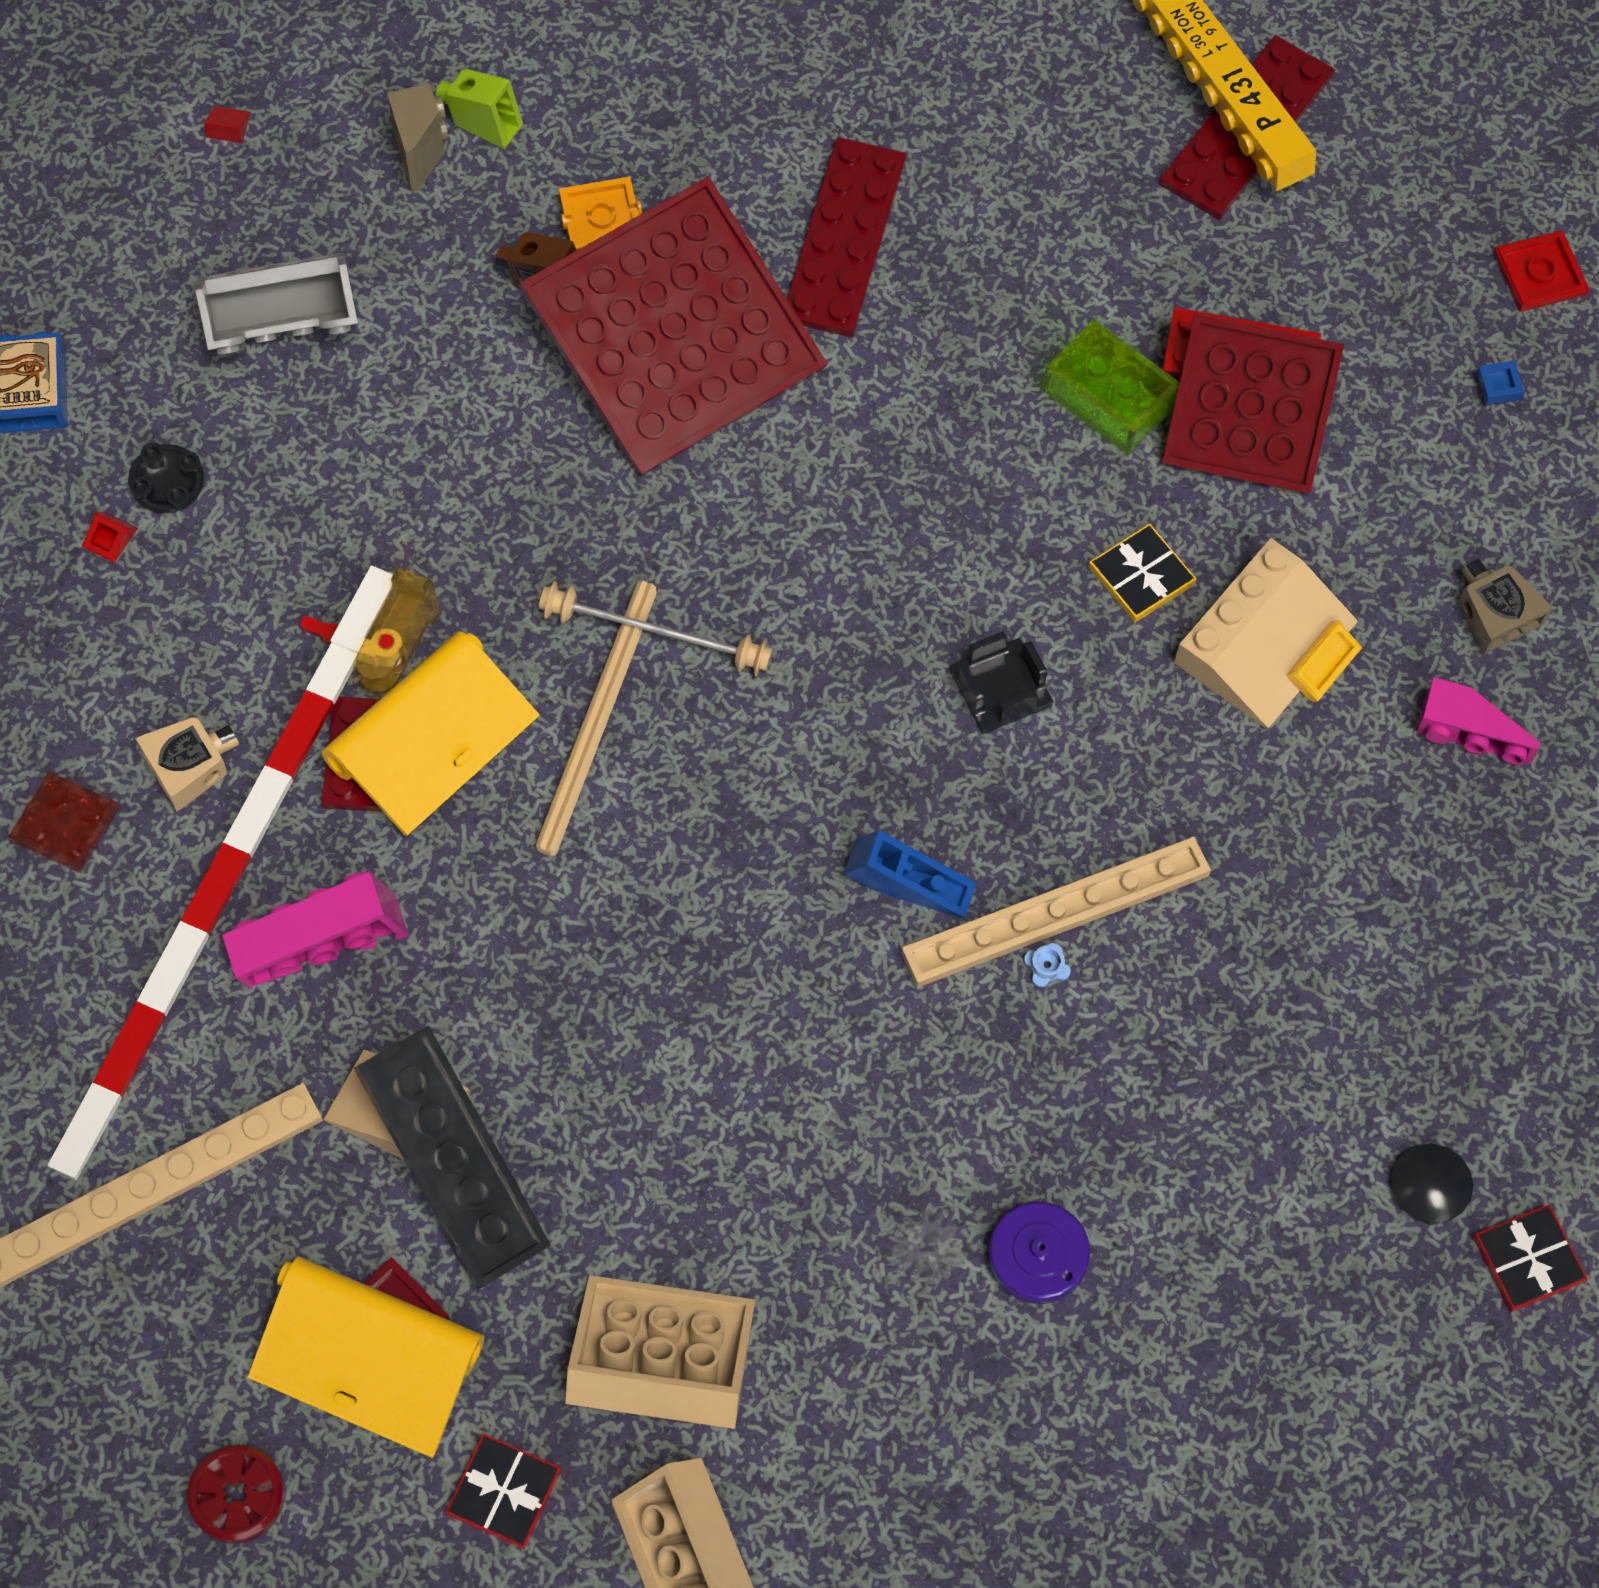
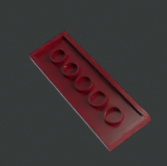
M1277 35L1271 39L1251 64L1295 123H1297L1331 80L1335 69ZM1215 109L1162 175L1159 185L1220 221L1257 174L1258 170L1251 156H1246L1242 152L1234 133L1224 128L1220 115Z
M837 137L787 298L804 327L851 338L854 337L905 166L906 152Z

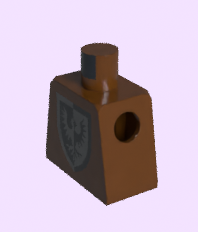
M525 232L520 236L514 248L502 245L496 255V264L511 271L516 288L520 290L519 285L522 281L576 251L574 241Z

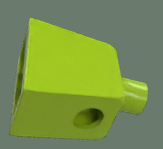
M465 69L460 72L453 83L442 81L437 87L436 96H441L442 102L449 106L456 126L503 149L507 147L523 125L511 82L506 78Z

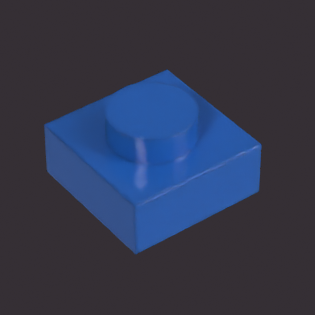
M1515 361L1478 367L1476 376L1485 405L1522 399L1524 389Z

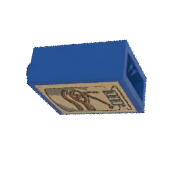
M43 331L34 335L22 336L0 335V433L68 428L66 349L60 332L50 333Z

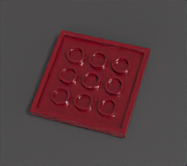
M1194 313L1162 463L1311 494L1345 344Z

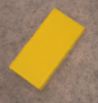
M1338 620L1331 621L1286 676L1306 698L1312 702H1317L1358 654L1362 646Z

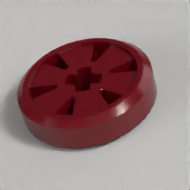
M229 1445L208 1454L194 1469L187 1488L188 1508L195 1523L211 1538L229 1544L249 1542L266 1533L277 1521L285 1500L284 1481L275 1463L261 1450L246 1445ZM241 1484L246 1485L242 1490L246 1495L244 1501L234 1500L231 1504L226 1503L230 1498L226 1493L230 1486L238 1488Z

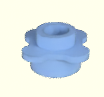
M1051 943L1038 948L1036 951L1030 950L1025 955L1024 962L1027 966H1030L1033 973L1032 982L1037 987H1046L1048 982L1056 979L1064 981L1070 975V967L1065 964L1062 948L1058 944ZM1044 963H1050L1051 967L1045 968Z

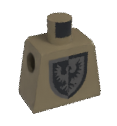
M1477 559L1462 569L1461 573L1469 585L1464 588L1458 603L1484 655L1545 624L1552 607L1514 567L1505 566L1490 573L1483 562Z

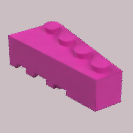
M370 871L351 874L344 879L343 883L332 888L314 890L308 894L306 899L295 904L277 906L271 910V914L258 920L242 921L234 927V930L222 935L235 978L249 988L302 971L301 963L308 961L311 965L324 964L336 960L339 950L360 948L361 951L377 946L376 938L394 933L396 940L409 936L395 893Z

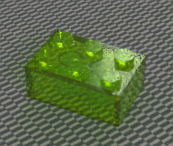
M1093 319L1046 366L1042 390L1130 455L1174 409L1179 382Z

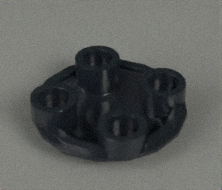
M149 443L142 448L141 454L136 457L129 469L128 485L132 496L142 507L157 513H173L185 509L198 498L203 489L205 474L199 456L196 453L178 445Z
M1433 1143L1415 1145L1403 1152L1393 1166L1390 1188L1395 1199L1405 1212L1426 1224L1437 1225L1440 1222L1452 1220L1463 1213L1472 1198L1474 1184L1471 1171L1462 1157L1448 1147Z

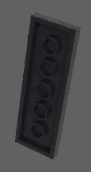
M429 1026L422 1028L353 1068L476 1289L486 1286L551 1246Z

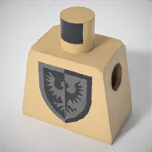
M195 717L135 738L143 757L176 812L228 774L221 754L239 745L233 730L228 724L207 734L199 719Z

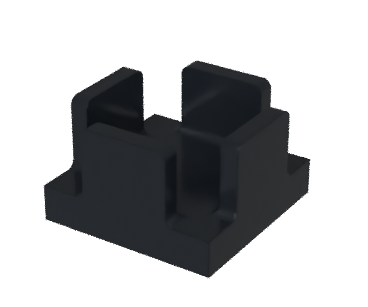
M1002 631L970 644L968 657L950 665L949 671L982 735L1053 706V699L1045 685L1047 669L1032 641L1023 644L1019 637L1007 642L1008 638L1005 632Z

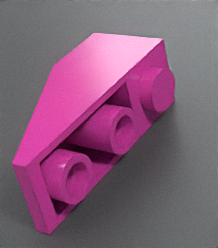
M1433 677L1426 693L1417 733L1424 734L1429 741L1444 744L1449 741L1464 745V749L1473 754L1489 752L1500 755L1505 762L1510 764L1522 765L1524 763H1532L1540 747L1538 740L1473 688Z

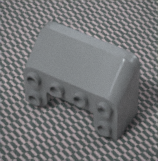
M344 253L327 254L201 277L197 280L195 291L208 350L216 349L217 354L239 351V345L245 342L246 338L254 337L256 343L277 339L276 333L291 331L292 336H300L313 333V326L319 325L320 328H328L329 334H339L351 331V325L358 324Z

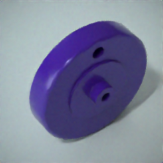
M1029 1202L1014 1207L1003 1215L996 1224L989 1243V1264L999 1285L1013 1297L1033 1304L1053 1303L1070 1295L1080 1285L1089 1265L1090 1244L1083 1226L1069 1211L1052 1203Z

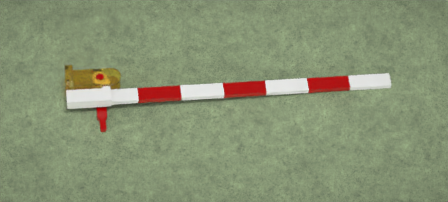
M370 566L339 625L335 623L328 625L309 616L302 618L300 622L302 630L322 638L324 643L329 645V648L47 1165L49 1168L75 1180L78 1179L355 665L360 673L361 683L365 689L376 694L387 693L398 683L429 623L434 624L441 611L432 580L397 567L394 574Z

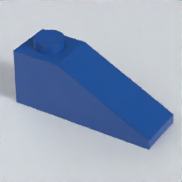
M881 830L855 839L843 873L876 892L959 918H965L976 886V882Z

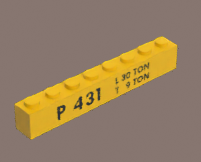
M1133 0L1138 12H1144L1149 19L1150 26L1155 35L1162 36L1172 58H1178L1182 63L1191 83L1196 82L1202 90V95L1209 107L1214 106L1217 110L1224 128L1227 131H1232L1237 137L1242 152L1246 156L1250 155L1254 160L1258 173L1263 180H1269L1274 189L1279 191L1315 174L1316 149L1203 0Z

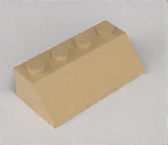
M702 1458L665 1464L611 1499L645 1588H754Z

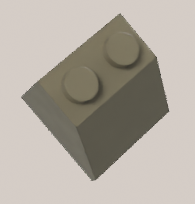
M430 83L387 93L393 133L411 192L418 191L445 153L443 140L449 139L444 120L446 114L441 96L434 97Z

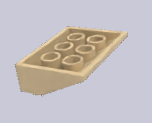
M1270 538L1181 641L1174 663L1268 730L1300 692L1286 676L1331 621L1338 620L1350 632L1358 620L1302 559Z
M589 1275L568 1365L565 1404L735 1429L755 1299Z

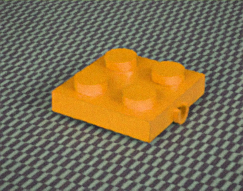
M630 176L559 189L563 214H561L563 230L567 229L569 240L574 241L576 251L642 214L641 202L635 199Z

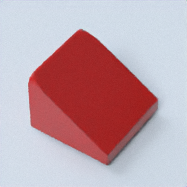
M215 106L204 123L207 138L242 143L250 118V111Z
M96 512L82 547L115 563L138 530V527L107 512Z

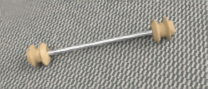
M557 581L553 582L551 588L545 586L540 598L539 609L545 610V619L553 612L560 615L561 623H565L572 617L575 610L735 654V665L738 672H741L745 666L753 667L756 677L759 670L767 671L773 649L766 647L767 639H764L760 645L753 644L750 634L741 639L738 647L607 612L576 603L577 594L574 586H570L566 592L558 590Z

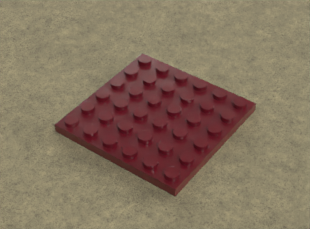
M709 176L527 278L519 285L520 290L639 477L816 374L828 365Z

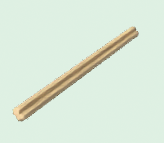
M639 581L636 584L624 616L646 622L657 594L656 586L652 583ZM621 623L536 842L537 851L542 854L555 856L558 852L643 629Z

